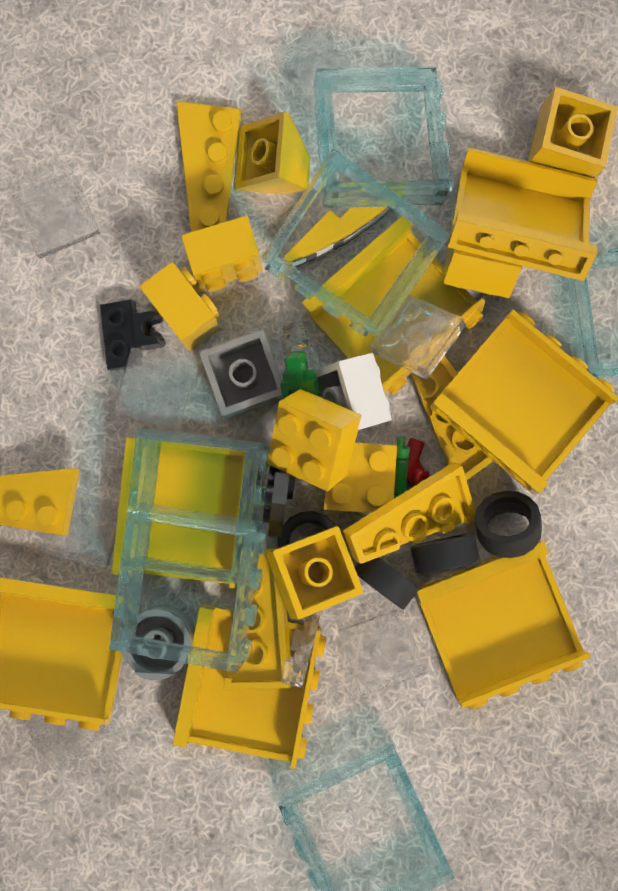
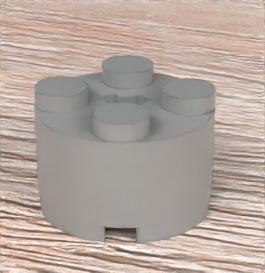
M167 605L151 607L135 616L124 629L121 638L122 656L125 662L140 677L148 680L166 679L177 673L189 661L195 627L190 617L178 608ZM158 635H161V640L166 641V645L159 649V643L153 642V639Z

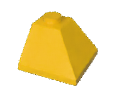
M284 111L240 127L235 190L288 195L308 189L311 157L289 113Z

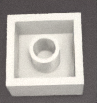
M373 353L341 360L315 370L321 398L362 415L358 430L392 420L389 411V401L384 394L380 379V369L375 362Z

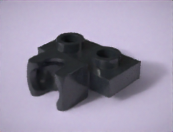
M132 299L100 304L107 370L114 371L143 366L141 350L158 349L166 346L165 340L159 339L154 335L150 336L149 334L152 326L163 322V317L160 313L155 311L137 313L136 302Z
M271 465L266 486L262 523L269 524L268 537L282 538L286 500L293 499L296 477Z

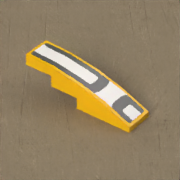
M395 180L373 204L362 195L341 218L329 210L284 256V265L288 269L298 267L321 258L349 243L390 212L403 199L405 188Z

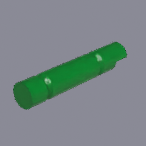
M403 436L397 437L394 499L406 492L410 447L404 446L405 437Z

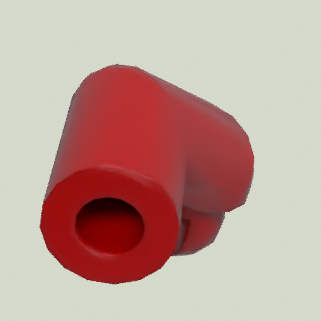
M409 438L407 444L410 447L407 482L414 487L430 477V473L425 471L419 460L425 443Z

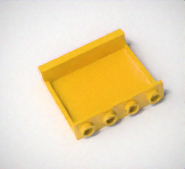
M468 147L459 175L448 248L584 281L597 256V245L589 244L590 198L598 183V179Z
M404 216L400 217L302 302L304 312L347 359L373 353L375 362L380 369V379L385 396L389 392L391 395L398 393L407 384L405 378L412 371L422 372L433 361L431 356L438 349L445 351L451 347L458 339L456 334L465 326L468 329L475 326L483 317L481 312L485 304L483 298L477 301L466 289L443 284L445 267L411 233L412 224Z
M513 309L429 407L531 494H540L549 484L547 479L611 404L618 402V396L613 393L615 389L609 382L602 378L596 379L587 371L588 366L576 356L570 357L560 349L562 345L555 337L550 334L544 335L534 327L535 322L531 317L523 312L517 313Z
M127 437L112 574L125 576L129 572L227 583L230 584L229 588H235L237 580L241 579L244 559H240L241 545L247 546L250 526L244 525L245 512H251L253 503V492H247L249 478L255 479L257 458H251L252 450Z
M540 540L533 550L523 556L514 558L495 556L418 586L419 590L416 593V597L456 699L462 708L468 707L470 710L480 708L488 703V698L498 694L501 697L513 695L520 690L519 686L529 682H532V684L546 682L552 678V673L562 669L564 672L576 670L583 666L582 661L591 658L590 653L583 650L545 556L549 554L545 541Z
M0 578V709L10 710L9 717L30 720L31 714L45 716L44 723L65 725L66 719L79 721L78 728L99 731L100 724L109 725L111 723L123 662L121 638L124 629L131 621L134 600L124 596Z
M206 604L199 607L192 652L189 658L172 745L186 748L188 743H194L291 762L290 768L296 769L297 758L304 759L308 738L302 737L304 724L310 725L314 704L308 703L310 690L317 691L320 670L314 669L316 657H323L327 637L321 636V627L288 621L293 685L290 688L223 690L225 678L228 676L229 651L233 645L235 627H233L235 613L238 611Z

